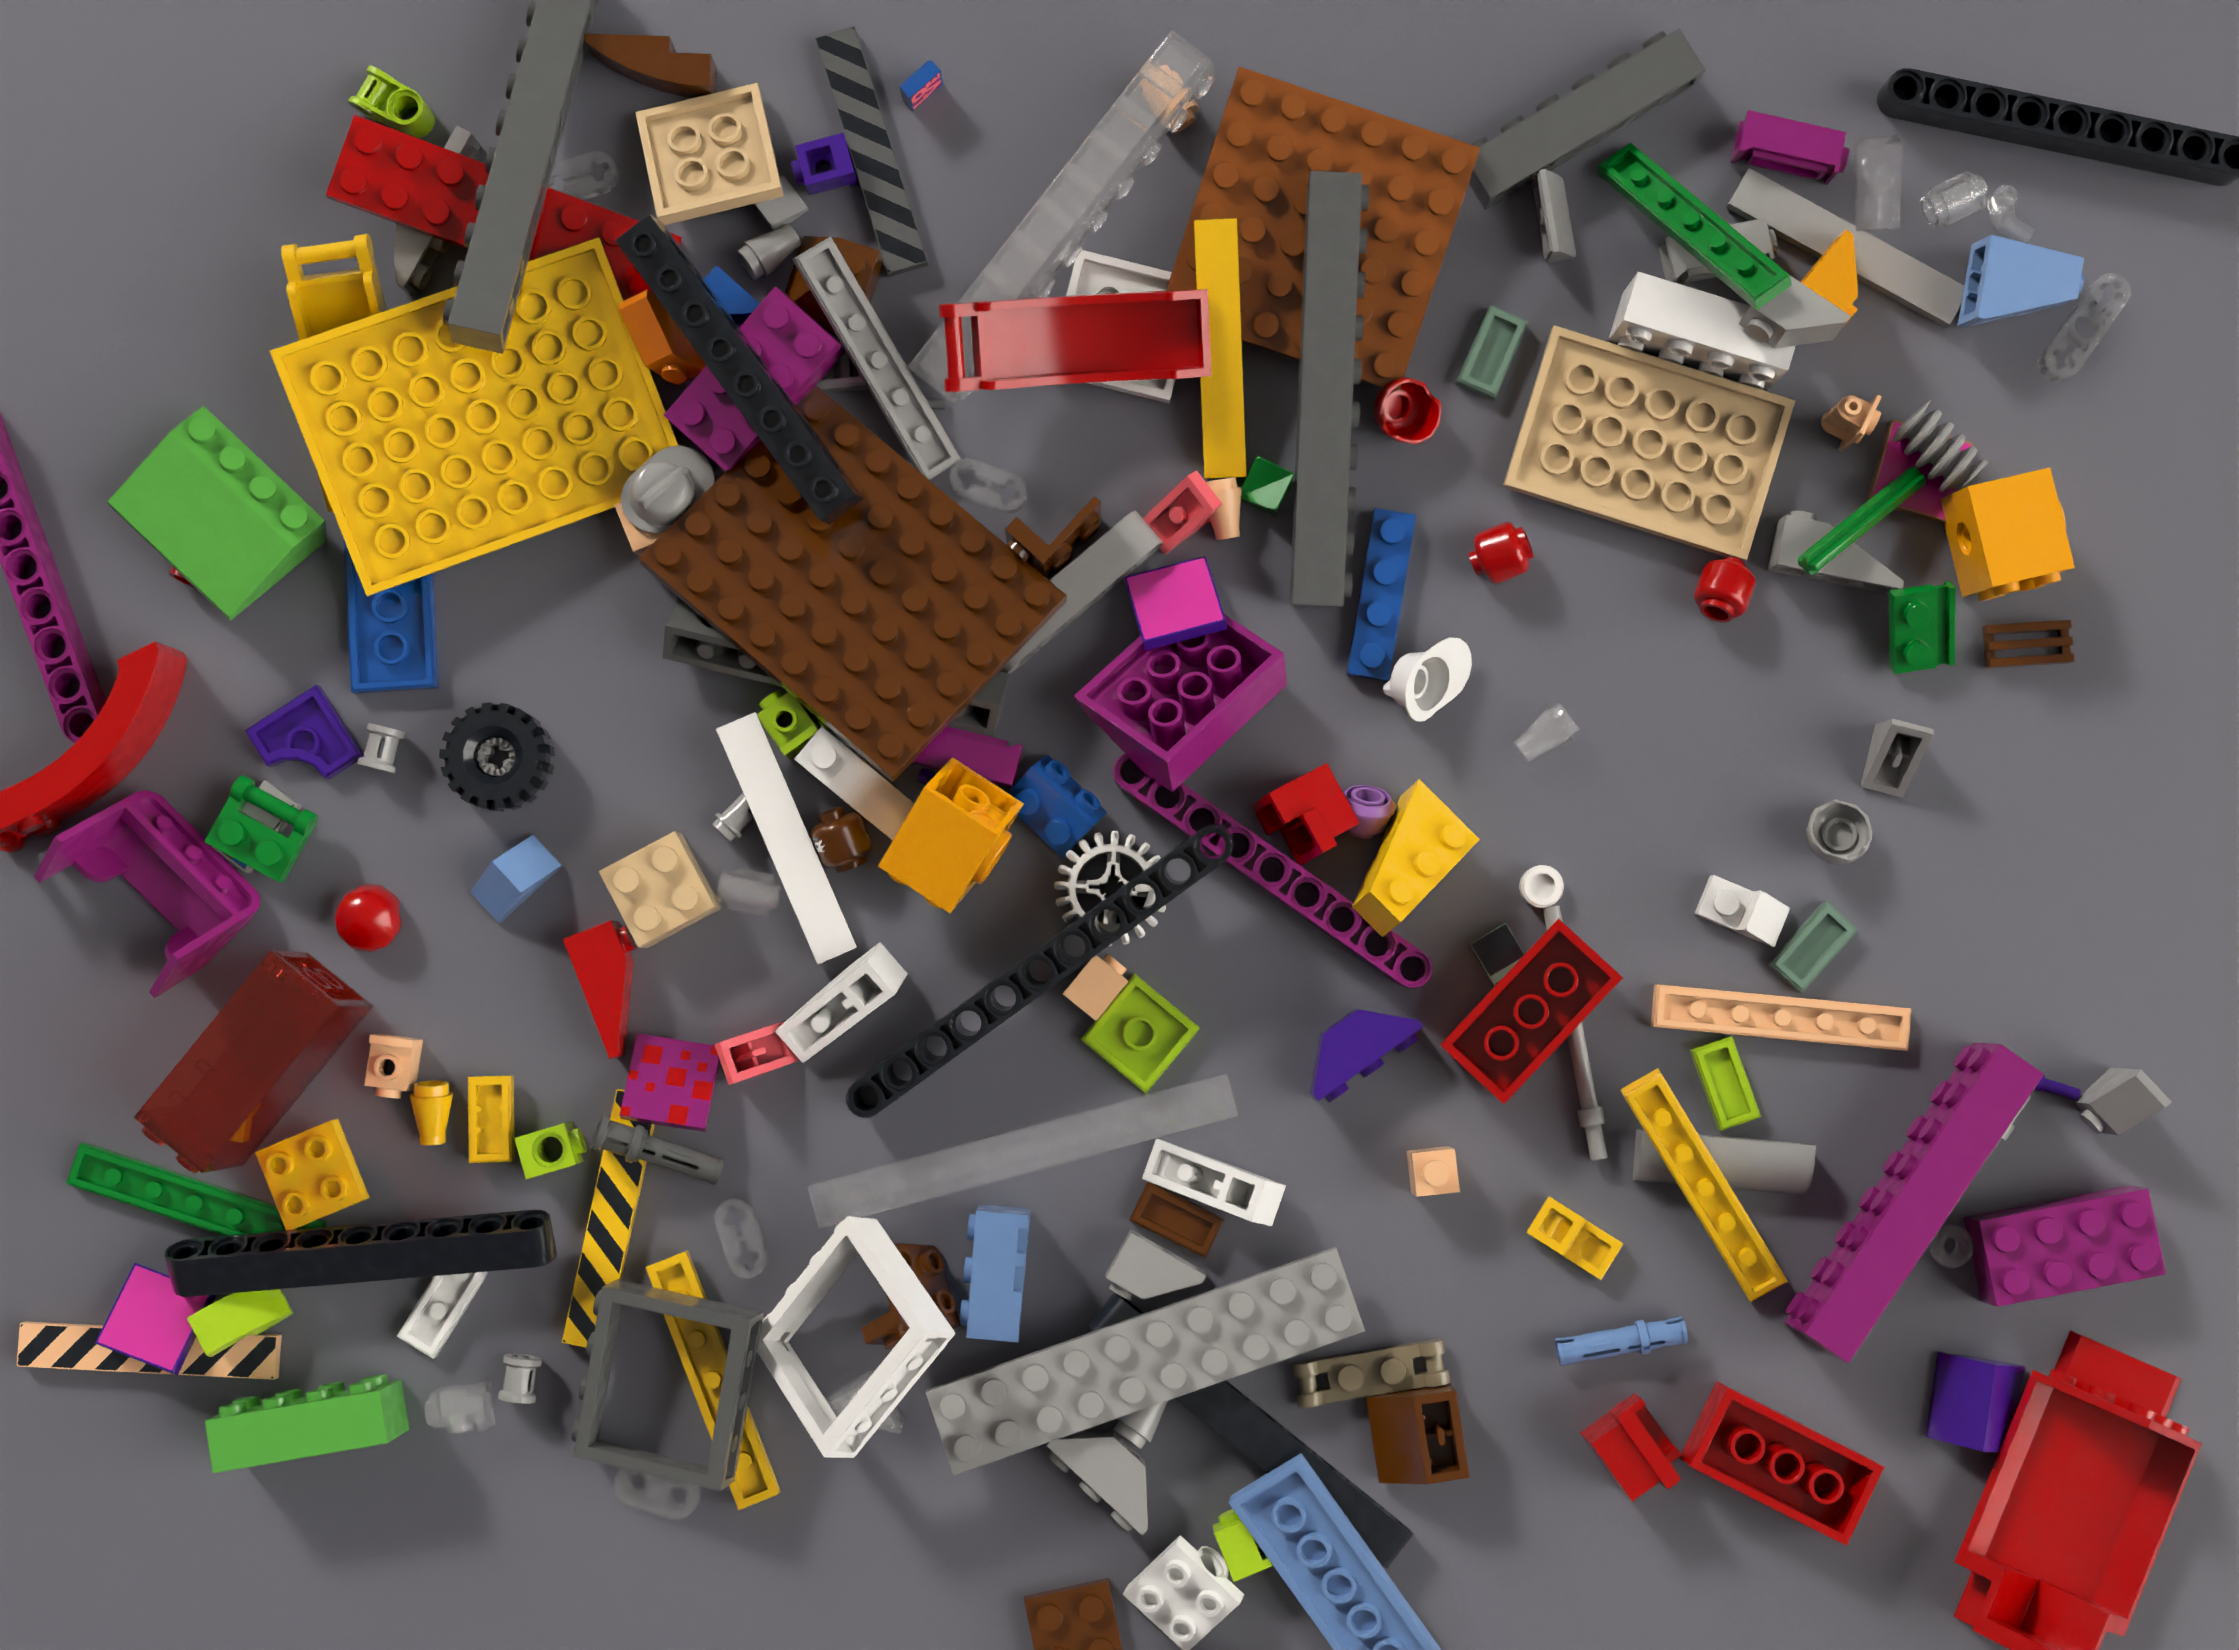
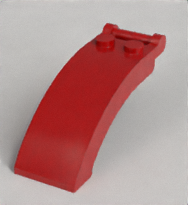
M1208 289L1087 294L939 304L940 318H944L948 369V378H944L945 392L1211 376ZM971 316L974 376L965 377L961 317Z
M154 641L117 660L119 670L111 693L100 713L86 732L73 746L50 765L33 776L0 791V849L2 851L18 852L24 847L26 838L34 834L36 837H43L61 828L59 822L76 815L101 799L137 766L159 736L175 705L186 671L187 658L184 652Z

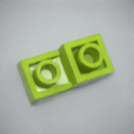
M276 1289L232 1293L187 1317V1320L205 1354L213 1357L250 1334L257 1336L294 1313L282 1290Z

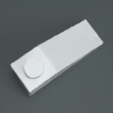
M821 726L794 759L893 841L914 803Z
M879 942L842 971L779 1026L775 1032L800 1061L804 1063L894 996L908 973Z
M1157 1138L1142 1177L1146 1181L1240 1218L1268 1226L1273 1225L1286 1185Z

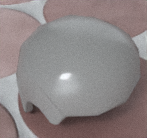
M1835 799L1814 809L1810 815L1805 833L1809 848L1819 859L1830 864H1846L1865 854L1870 847L1873 831L1869 817L1857 805Z

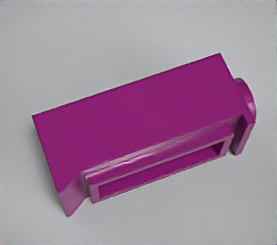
M1748 110L1745 121H1740L1738 124L1730 163L1746 160L1747 165L1818 181L1823 177L1825 178L1824 184L1828 185L1838 172H1844L1850 152L1849 148L1844 147L1847 132Z
M946 726L913 762L915 765L941 770L953 757L993 784L1012 788L1015 785L1024 747L1020 743L1009 747V742L1006 740Z

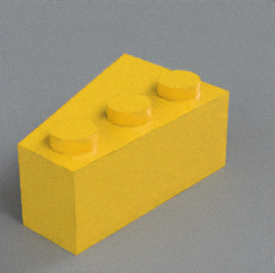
M1420 779L1400 796L1392 821L1381 839L1383 841L1378 853L1371 862L1352 905L1382 937L1401 923L1480 840Z

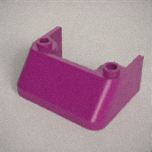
M146 790L131 794L55 836L34 875V878L41 883L71 865L85 878L95 882H107L122 875L178 931L170 937L164 951L168 961L149 991L154 998L202 969L253 918L260 906V896L256 889L218 851L205 843V838L166 799L155 792Z

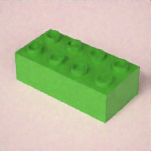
M380 1374L360 1379L361 1382L350 1384L349 1388H345L344 1381L320 1385L316 1390L305 1392L306 1395L304 1396L300 1388L276 1393L275 1397L263 1399L262 1403H260L259 1396H252L232 1401L233 1404L219 1407L218 1415L205 1420L212 1473L387 1444L410 1430L402 1379L388 1381L387 1374Z

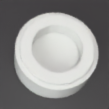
M1539 865L1528 869L1523 874L1519 890L1527 904L1536 908H1545L1558 902L1563 894L1564 883L1557 870L1550 866Z

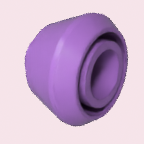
M1355 785L1343 792L1360 823L1349 830L1357 838L1368 839L1381 833L1395 813L1396 805L1391 796L1378 787Z

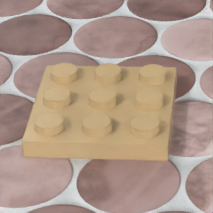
M758 83L635 112L657 219L664 225L784 197Z

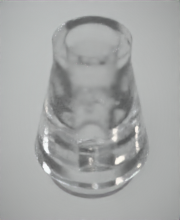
M1558 703L1552 709L1548 706L1514 743L1530 762L1535 757L1574 740L1572 735L1580 729L1564 707Z

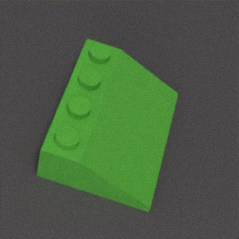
M204 405L172 429L107 501L108 506L229 621L327 542L326 521Z

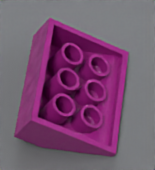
M1225 614L1226 630L1145 651L1141 636H1139L1074 695V701L1143 772L1171 792L1181 785L1287 685L1284 653Z

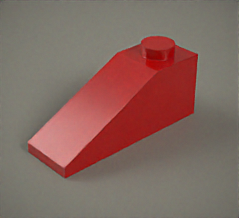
M610 920L567 937L563 941L609 1059H616L625 1055L634 964L630 951L636 949L628 927L626 925L621 927L619 921Z

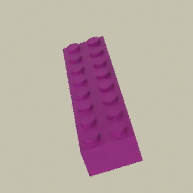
M1973 1043L1972 1046L1967 1045L1960 1051L1953 1064L1956 1070L1948 1081L1943 1080L1934 1089L1930 1096V1101L1933 1104L1924 1117L1920 1115L1911 1123L1906 1132V1136L1909 1139L1900 1152L1896 1150L1888 1157L1882 1168V1172L1885 1174L1876 1187H1869L1858 1203V1207L1861 1210L1853 1222L1847 1221L1837 1232L1834 1239L1837 1245L1828 1258L1824 1256L1817 1262L1810 1274V1278L1813 1279L1804 1294L1799 1292L1789 1303L1786 1310L1789 1316L1784 1323L1826 1353L1847 1363L1851 1361L2043 1077L2044 1073L2002 1044Z

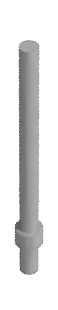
M1560 905L1543 908L1547 930L1558 918L1562 921ZM1581 1022L1567 1039L1581 1107L1580 1110H1577L1580 1127L1585 1128L1590 1159L1599 1160L1608 1158L1601 1125L1605 1123L1603 1107L1597 1104Z

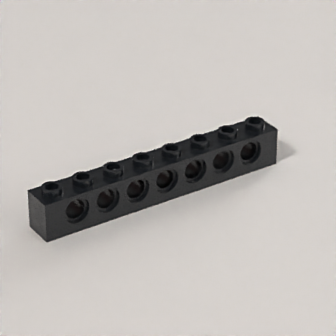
M648 214L615 241L818 519L831 524L862 501L864 497L664 224Z

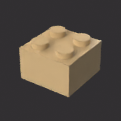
M676 831L599 871L632 937L640 948H648L722 909L684 835Z

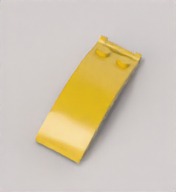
M369 234L355 235L354 240L306 247H298L297 244L282 245L281 255L288 279L286 291L299 340L387 311ZM357 257L359 268L305 276L303 273V264ZM318 475L327 511L331 512L333 510Z

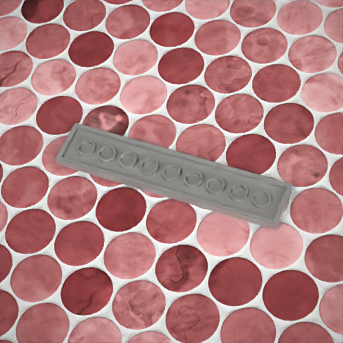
M1333 1247L927 1389L925 1393L952 1473L957 1475L1365 1332L1337 1248Z

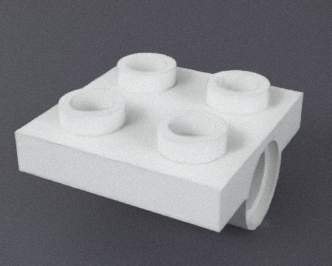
M1181 1535L1130 1582L1123 1592V1595L1182 1650L1192 1649L1241 1603L1245 1594L1227 1579L1229 1570L1219 1552L1208 1546H1202L1197 1551Z

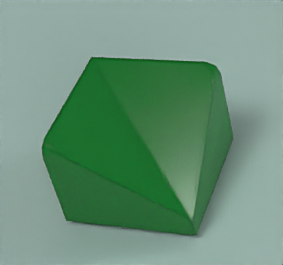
M1256 456L1242 486L1241 501L1275 516L1295 473Z

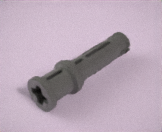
M605 1113L600 1117L590 1146V1150L596 1152L599 1149L625 1156V1161L629 1163H637L641 1159L671 1169L672 1171L710 1182L713 1185L717 1183L724 1164L723 1158H717L648 1135V1130L644 1126L637 1125L634 1128L610 1120V1115Z

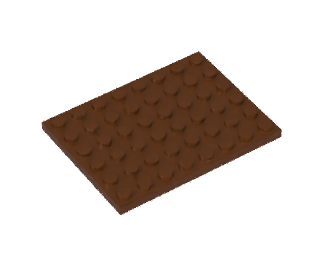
M816 386L796 406L864 497L862 501L831 524L820 521L760 440L638 558L640 564L889 780L894 782L1066 603L1067 595L1028 562H1023L1016 557L1003 541Z

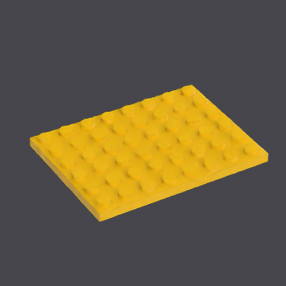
M599 237L528 262L503 354L451 342L448 325L443 324V313L447 299L454 300L457 286L270 350L366 596L374 595L615 508V504L621 502L624 484L639 467L666 447L678 446L670 422L664 416L666 412L651 372L644 365L619 312V305L623 302Z

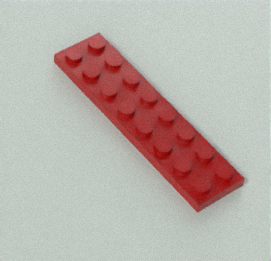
M354 115L326 196L328 199L468 250V248L464 247L466 229L469 222L476 223L479 212L475 210L477 189L480 184L486 186L489 173L485 172V163ZM548 187L528 262L599 237L623 301L645 290L652 292L615 241L639 221ZM670 233L680 246L682 237Z

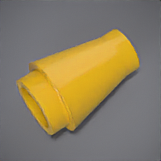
M440 1080L414 1083V1093H411L409 1096L419 1132L420 1144L440 1145L446 1143V1129L453 1092L449 1091V1083Z

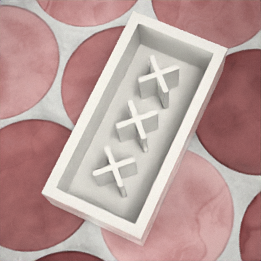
M1637 272L1622 293L1608 339L1618 343L1619 346L1638 352L1645 351L1658 355V358L1680 365L1684 363L1699 368V371L1715 376L1730 377L1739 380L1738 383L1763 390V388L1769 389L1789 370L1795 346L1773 348L1766 342H1759L1752 338L1747 330L1739 325L1742 317L1750 307L1749 305L1642 272Z

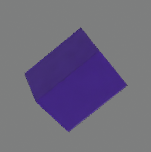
M1938 1351L1925 1436L1983 1452H1999L2020 1402L2025 1366Z

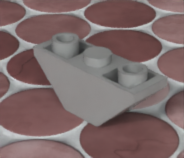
M1115 1431L1077 1432L1047 1443L1046 1446L1051 1450L1048 1454L1050 1460L1065 1473L1071 1468L1083 1480L1079 1486L1095 1502L1098 1503L1103 1498L1114 1509L1111 1516L1122 1528L1128 1532L1135 1528L1141 1535L1148 1530L1145 1459Z

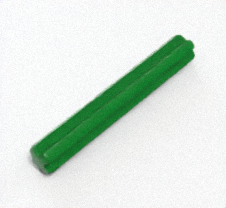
M1909 467L1799 556V566L1804 569L1806 574L1814 575L1918 491L1926 483L1925 475L1921 474L1917 467Z

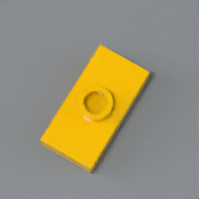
M514 1075L468 1077L469 1163L515 1161Z

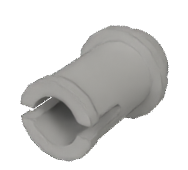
M742 793L722 814L717 812L715 814L717 819L712 825L730 842L736 836L740 839L742 837L740 831L754 818L744 794Z

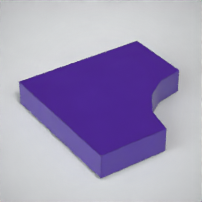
M319 685L313 686L244 730L265 764L269 767L285 761H302L314 766L326 779H331L356 763L358 758L364 756Z

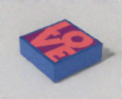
M932 60L923 64L900 85L902 100L912 111L943 85L941 70Z

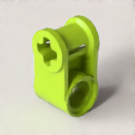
M369 65L366 69L368 74L357 95L350 96L348 103L367 117L377 122H382L397 131L416 138L428 135L434 127L435 115L424 99L415 90L401 84L382 70ZM418 107V111L413 118L403 120L404 114L408 109Z

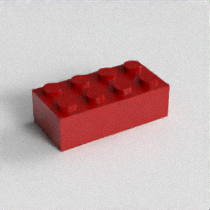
M1558 918L1440 1046L1500 1102L1505 1104L1623 977Z
M1717 1380L1681 1452L1682 1455L1679 1457L1690 1467L1846 1546L1885 1468L1871 1458Z

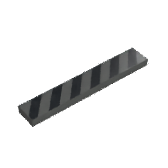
M852 26L815 37L888 276L891 277L929 265L856 28Z

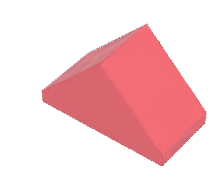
M785 1021L714 1044L728 1085L748 1080L798 1061L797 1056L775 1032Z

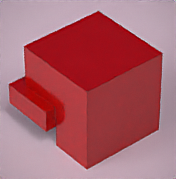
M1327 763L1268 793L1251 805L1266 835L1279 829L1293 857L1300 866L1337 846L1335 837L1360 824Z
M1636 1393L1610 1409L1608 1413L1580 1432L1615 1484L1632 1502L1658 1483L1668 1490L1682 1480L1670 1464L1682 1454L1669 1441L1645 1407L1646 1404L1643 1399Z

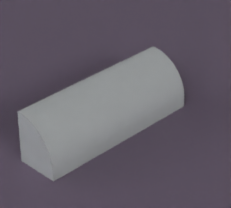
M1636 1129L1632 1180L1677 1184L1645 1130ZM1699 1135L1732 1189L1805 1194L1810 1186L1815 1165L1816 1145Z

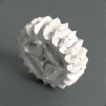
M1112 831L1111 844H1103L1102 834L1100 832L1095 833L1094 839L1097 847L1090 849L1085 839L1080 840L1079 846L1084 852L1080 858L1071 850L1066 853L1067 858L1075 863L1073 868L1071 869L1065 865H1059L1058 867L1059 873L1069 876L1068 882L1058 881L1054 883L1055 889L1067 890L1068 896L1056 899L1057 906L1070 904L1072 907L1071 911L1066 912L1062 916L1063 920L1068 922L1076 916L1079 918L1085 914L1079 905L1076 893L1095 895L1102 901L1105 899L1106 893L1101 895L1099 889H1090L1089 887H1100V885L1107 884L1108 877H1111V867H1115V878L1119 879L1117 885L1120 883L1124 885L1129 882L1120 874V855L1132 859L1139 865L1142 871L1159 860L1160 856H1153L1147 861L1143 856L1149 851L1150 845L1145 842L1141 845L1138 852L1133 850L1132 846L1135 843V836L1129 834L1125 846L1119 845L1118 831ZM1107 854V868L1101 878L1087 881L1077 880L1081 870L1088 862L1098 856ZM1139 884L1133 888L1135 889V891H1132L1133 897H1147L1144 906H1150L1155 902V892L1149 885ZM1164 905L1158 912H1165L1166 906ZM1104 910V923L1098 922L1100 927L1106 931H1115L1120 927V923L1116 924L1117 913ZM1153 916L1145 919L1152 927L1158 924V921ZM1139 924L1133 928L1139 938L1145 936V932ZM1128 933L1121 937L1123 945L1130 942Z

